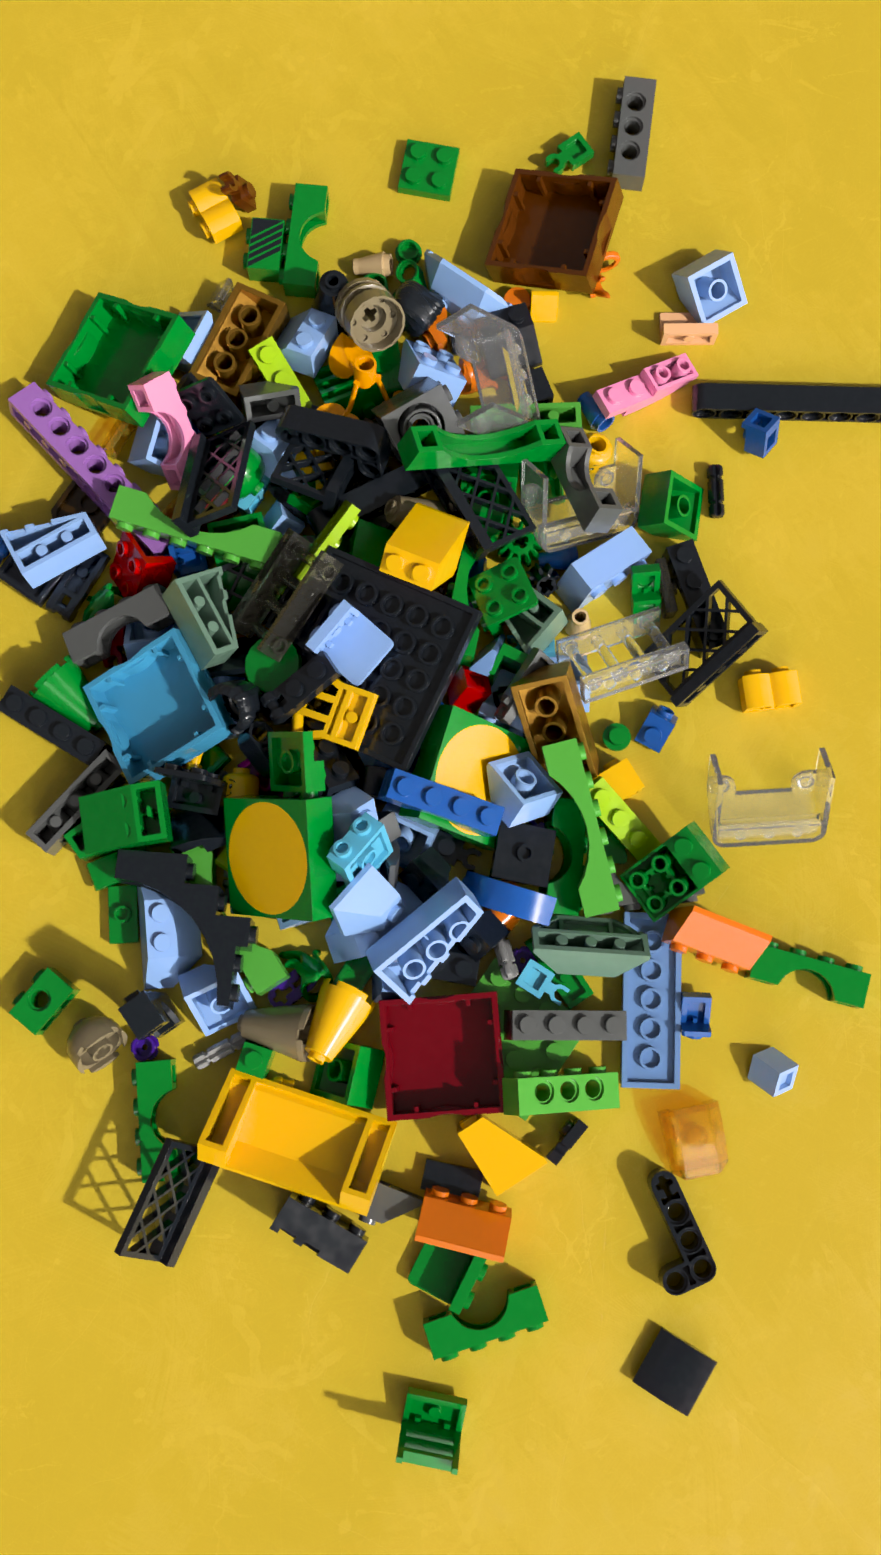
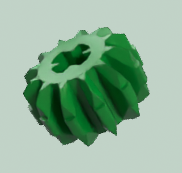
M522 521L519 522V525L516 528L518 530L524 528V524ZM509 523L510 527L516 528L513 523ZM532 532L500 547L498 557H506L505 561L512 557H517L526 567H530L531 559L537 561L540 556L537 551L543 549V544L538 542L541 539V533ZM518 541L520 545L524 544V548H520L519 545L515 546V542Z

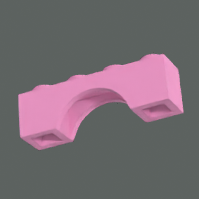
M152 372L127 386L138 412L151 413L164 424L168 433L169 445L167 454L160 465L170 489L179 490L192 437L196 433L191 427L186 407L181 402L176 389V382L170 372Z

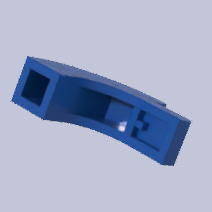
M467 870L466 876L461 882L474 894L480 906L549 926L557 898Z

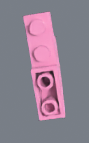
M683 353L646 367L639 375L599 389L592 397L605 419L618 414L626 416L682 388L696 379L699 374L687 354Z

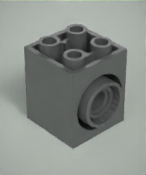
M426 377L370 409L377 424L387 430L391 450L401 464L403 463L397 444L417 419L416 426L437 425L447 432L466 435L462 428L465 425V421L458 410L455 411L450 404L453 397L445 384L442 385L439 380L435 381L430 377Z

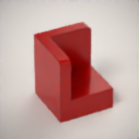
M465 665L455 674L447 689L449 704L470 713H475L492 693L488 677L470 671L469 667Z

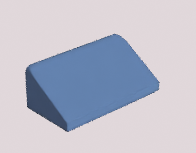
M500 634L476 655L469 670L488 677L495 659L505 642V635Z

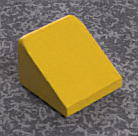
M531 292L530 316L533 322L554 323L557 321L559 292Z

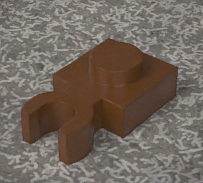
M230 171L218 175L219 179L225 183V186L220 188L221 192L226 196L231 195L233 204L247 213L257 209L255 202L256 191L250 182L238 174L234 176Z

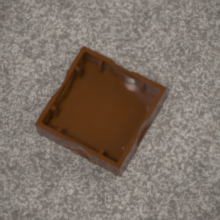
M516 168L505 200L503 217L495 230L484 264L493 282L594 294L624 198L618 178L583 174L570 176L550 171Z

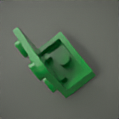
M512 557L468 579V585L472 591L468 593V597L475 609L479 607L483 613L480 620L483 630L485 632L490 630L494 638H497L500 634H505L500 623L538 604V598L517 557Z
M424 1243L408 1275V1281L410 1284L448 1303V1310L460 1315L462 1308L468 1310L475 1296V1292L471 1290L476 1280L480 1282L483 1280L489 1265L485 1263V1258Z

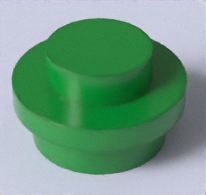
M406 239L396 247L395 257L398 263L405 259H411L418 264L422 257V250L414 240Z
M613 723L606 727L602 739L604 745L609 750L622 751L629 745L631 734L625 725Z

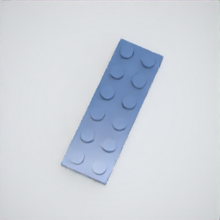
M623 912L624 924L637 932L641 931L647 934L651 957L649 961L622 974L621 1011H626L627 1041L621 1040L620 1087L680 1090L682 954L670 950V944L661 941L669 913L653 922L647 913Z

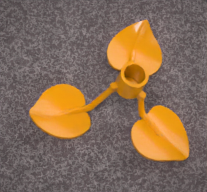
M342 332L331 347L328 363L329 369L338 378L347 379L354 375L350 400L346 409L337 403H327L321 405L317 410L359 420L357 416L350 413L359 387L368 389L377 382L384 400L386 401L390 398L381 381V374H376L377 362L373 354L362 350ZM398 390V391L394 392L393 396L397 395L398 393H400V392H402V391H401V390ZM418 419L413 423L412 426H416Z

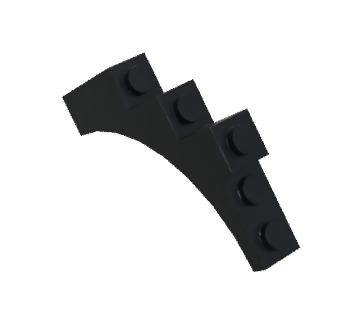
M118 849L114 876L121 884L143 887L161 894L182 907L193 918L204 935L213 957L217 978V1006L221 1009H233L234 1002H238L240 997V984H236L237 972H242L244 956L240 955V951L252 952V945L258 942V926H255V922L249 917L221 915V912H226L227 895H224V891L220 886L190 884V881H194L196 877V864L193 863L188 854Z

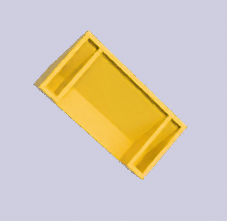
M231 1068L198 1140L197 1160L367 1216L398 1122L387 1121V1118Z

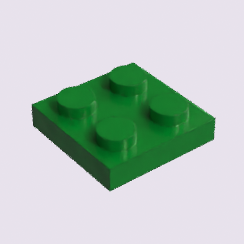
M408 139L398 184V193L450 202L460 148Z

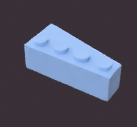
M457 877L453 878L365 951L373 972L409 1005L415 999L414 993L421 985L425 986L431 979L430 973L438 963H444L450 955L449 950L455 942H460L484 913L474 894Z

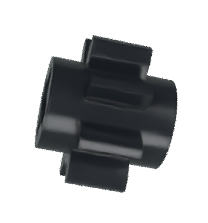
M548 562L545 566L535 563V566L530 571L525 572L531 586L543 596L548 598L554 590H558L555 580H558L560 575L556 570H553Z

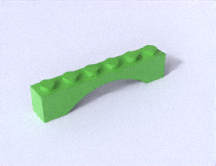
M122 485L118 487L109 514V518L116 524V528L124 532L132 533L134 529L143 532L142 535L151 540L158 541L159 537L169 540V544L178 548L185 549L186 545L196 548V552L205 556L212 557L214 553L223 556V560L238 565L240 561L248 563L251 569L259 572H266V569L275 571L285 541L281 532L254 524L241 530L226 533L200 531L199 535L190 538L157 508L146 492Z
M572 738L541 746L548 775L559 782L571 795L580 810L585 824L587 859L583 874L577 885L584 916L588 918L620 910L618 902L623 901L620 885L613 884L611 874L616 873L612 855L606 856L604 845L609 844L605 827L599 828L597 817L601 816V810L598 800H592L589 789L594 788V783L590 770L584 771L582 760L587 759L583 742L577 743V739Z
M203 845L181 853L188 854L193 863L196 864V877L194 881H190V884L217 886V865L215 860L218 856L214 850L207 852ZM221 912V915L227 916L225 912ZM256 944L252 945V952L240 951V955L244 956L243 972L246 975L242 980L250 993L256 992L257 995L263 996L290 978L288 971L274 951Z

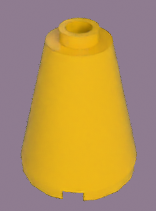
M331 978L324 979L321 984L305 1045V1050L309 1053L307 1057L320 1065H323L324 1062H332L375 1008L374 1001L371 1004L366 1002L368 995L339 980L336 985L329 984Z

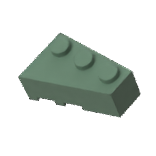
M534 588L538 604L505 621L526 654H529L533 647L544 651L568 623L563 610Z
M222 566L174 579L162 594L163 600L201 670L225 663L239 648L232 614L228 613L226 603L228 599L227 590L223 589L221 579L223 575Z

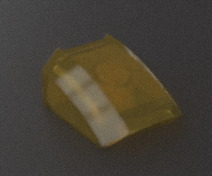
M717 1100L704 1101L702 1104L673 1110L657 1111L672 1174L684 1180H690L721 1173L728 1162V1154Z

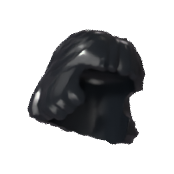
M413 280L405 281L392 294L402 306L405 314V327L403 331L412 338H418L428 330L445 307L442 301L443 298L439 294L429 291L425 286Z
M244 680L227 681L216 684L208 690L210 702L218 694H222L225 702L224 706L231 713L230 717L238 722L228 726L229 731L234 735H239L249 728L254 720H256V717H258V713H261L263 705L260 702L263 694L260 688L251 682Z

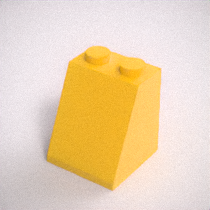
M417 502L387 541L379 571L433 591L455 575L470 522Z
M483 1114L478 1116L468 1115L459 1121L461 1127L457 1129V1134L496 1196L547 1164L540 1151Z

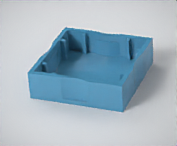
M172 628L140 649L128 661L112 667L83 686L98 721L109 735L113 752L129 785L161 780L165 776L153 773L154 767L164 768V763L183 766L232 735L228 726L235 723L225 708L221 695L218 694L211 702L209 700L208 690L215 683L208 669H200L181 631L176 628Z

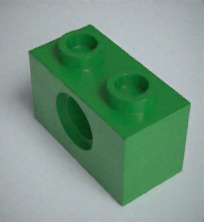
M47 967L46 970L42 968L35 974L31 980L33 985L27 992L22 991L13 1000L12 1005L14 1007L9 1012L34 1035H43L80 991L77 986L56 968ZM44 991L47 993L49 1000L46 1006L41 1007L37 1002V998Z

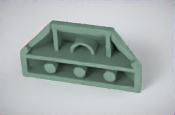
M555 915L551 917L549 926L536 924L531 928L533 953L557 974L615 978L649 961L651 957L646 933L637 932L630 926L611 918Z

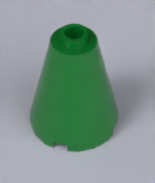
M69 654L63 658L67 663H64L62 666L56 663L35 683L34 686L38 690H30L29 694L88 732L92 729L98 732L103 726L98 721L83 689V686L88 684L89 681L80 667L72 662Z

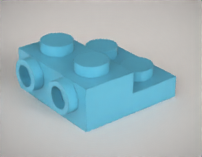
M365 812L351 823L346 835L331 846L326 857L332 870L341 875L347 887L367 863L373 865L377 870L393 852V848L384 824Z

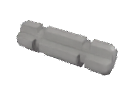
M506 935L494 947L498 965L502 966L500 968L502 978L504 980H514L519 975L517 965L513 964L515 958L509 939L506 940L508 935Z
M237 1032L231 1036V1039L226 1038L207 1048L206 1052L201 1051L192 1057L197 1069L201 1070L209 1066L210 1062L215 1063L234 1053L235 1049L243 1048L244 1042L248 1040L242 1038L241 1032Z

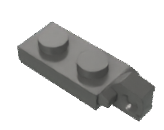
M533 647L503 693L500 700L502 703L499 704L494 714V717L501 723L511 725L515 717L519 716L510 688L511 684L541 667L555 664L540 648Z

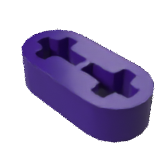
M295 969L289 973V979L269 991L268 1000L273 1007L293 1005L302 998L300 992L301 985L297 988L294 986V983L300 979V975ZM318 980L315 982H311V984L306 987L308 993L312 989H314V987L317 985ZM289 987L292 988L293 991L286 996L288 1001L285 1004L282 1001H275L277 997L275 991L277 989L285 991Z

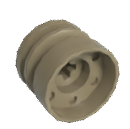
M369 277L356 278L347 283L338 293L335 301V316L341 327L362 350L369 352L384 351L393 346L401 337L405 327V314L402 306L378 280Z

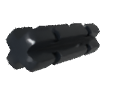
M719 464L709 465L707 469V479H709V482H707L708 503L710 504L708 510L709 517L714 519L722 518L725 514L724 504H722L724 501L723 479H721L723 467Z

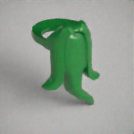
M107 583L93 596H88L87 601L90 603L84 611L82 621H87L94 617L95 613L102 609L113 607L114 594L124 598L119 588L112 586V583Z
M314 949L312 956L300 950L280 952V957L289 959L285 962V968H294L301 976L300 992L302 997L309 1002H316L319 991L313 994L308 993L306 990L307 984L317 981L320 977L325 979L331 978L329 984L333 982L327 965L319 957L321 951Z

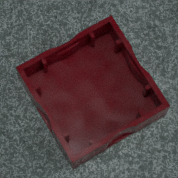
M497 991L417 997L410 1005L404 999L379 1001L381 1041L386 1057L384 1082L387 1121L425 1119L445 1114L465 1116L504 1113L502 1078L505 1077Z

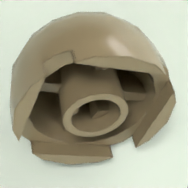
M102 1015L82 1018L74 1024L67 1039V1054L80 1073L85 1074L84 1070L89 1069L91 1073L97 1072L119 1056V1053L115 1051L120 1047L121 1043L124 1047L126 1046L128 1036L112 1018Z

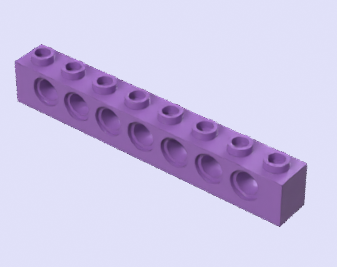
M32 382L8 398L10 414L108 518L117 493L110 492V488L118 489L119 485L142 491L136 483H130L118 464L110 462L100 445L97 444L95 446L90 441L83 427H77L72 422L66 409L63 407L59 408L54 403L53 397L45 388L41 389L35 382ZM59 432L65 433L63 435H56ZM81 451V452H83V453H81V454H74L73 452ZM100 470L101 472H99V473H92V472H90V471ZM133 529L131 534L146 556H165L169 554L168 545H171L169 540L159 537L158 541L144 537L142 535L143 532Z

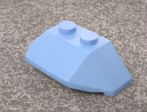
M427 249L424 252V264L429 291L439 294L443 298L442 301L447 312L452 314L461 325H469L474 329V317L514 306L431 250Z
M398 881L395 890L400 894L405 909L401 918L396 923H392L386 930L344 936L340 933L333 919L325 938L334 964L367 956L365 951L423 904L407 885Z
M137 886L144 990L173 988L179 982L177 976L188 972L202 957L201 931L193 918L182 907L161 894Z

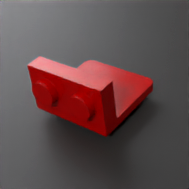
M122 532L120 541L116 545V554L113 563L110 565L109 573L123 597L134 596L149 584L159 583L168 588L176 561L172 556H146L132 534Z

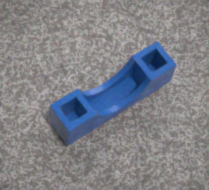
M397 768L386 770L377 799L402 808L417 810L440 817L456 824L459 828L484 837L497 836L505 807Z

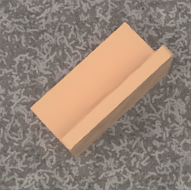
M661 313L659 316L660 345H714L718 336V323H697L690 313Z

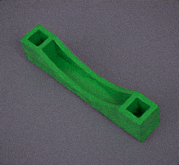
M558 419L532 420L507 430L479 435L450 433L442 430L437 425L410 426L397 444V448L405 471L551 461L566 444Z
M473 503L472 509L474 513L486 518L488 507ZM492 509L490 520L502 524L505 513ZM488 526L487 534L492 542L497 541L500 530ZM465 542L456 568L454 581L449 580L445 596L469 606L467 595L468 574L476 560ZM478 627L459 665L470 667L472 664L480 632Z

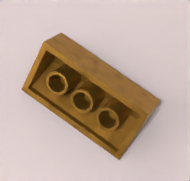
M237 282L189 372H192L198 381L206 377L214 378L237 408L242 410L238 385L256 383L261 375L248 350L271 336L275 342L277 341L290 320L286 302Z
M566 661L541 667L511 684L510 688L531 754L547 772L541 746L576 738L577 743L583 742L587 759L582 760L584 771L590 770L592 778H596L600 760L571 662ZM553 779L557 785H560L559 782Z

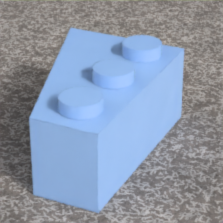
M86 512L51 519L50 523L41 525L27 524L25 528L8 531V529L0 530V535L21 574L33 589L107 549Z
M631 526L571 563L556 584L558 590L554 591L572 613L600 597L610 587H615L623 582L627 575L631 573V566L646 565L647 562L645 560L652 551Z

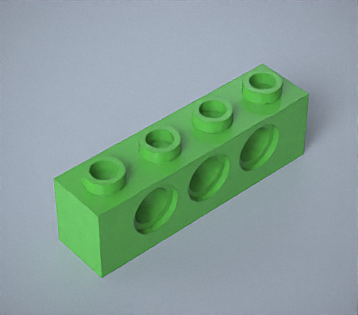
M606 1066L588 1067L589 1072L582 1073V1068H564V1074H557V1069L539 1070V1076H532L531 1071H514V1077L502 1078L504 1115L525 1116L620 1108L618 1072H606Z

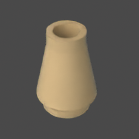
M382 251L362 258H354V275L366 276L370 273L382 274L386 278L387 276H392V255L385 254Z
M579 608L567 615L568 623L564 629L569 636L582 638L590 632L591 620L585 609Z

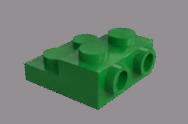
M313 731L268 732L271 791H282L283 797L300 796L301 798L318 797V791H325L326 772L324 770V760H314L315 744L313 741Z

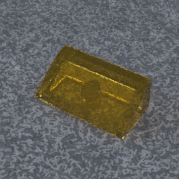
M117 419L100 445L106 455L113 460L116 459L137 426Z

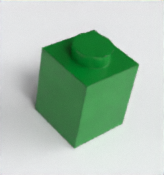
M245 1041L235 1070L261 1079L267 1078L276 1051L251 1041Z

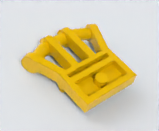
M337 679L332 683L338 689L336 696L321 692L315 697L333 704L328 716L307 709V704L292 716V731H304V716L326 723L323 730L313 731V740L325 739L359 751L378 695L348 685Z

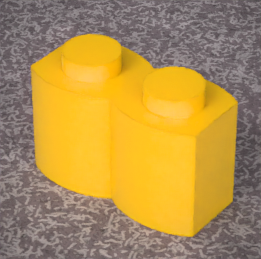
M217 177L188 191L191 200L187 202L193 216H200L203 221L199 225L207 239L211 237L215 244L244 230L241 219L228 196L221 192L220 188H222V185Z
M788 666L773 668L772 673H761L760 669L744 672V676L737 680L742 713L788 709L802 704L797 670H789Z

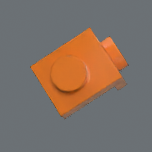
M445 307L442 309L441 314L437 316L433 325L422 335L424 342L436 351H439V349L447 351V338L439 327L447 321V310Z

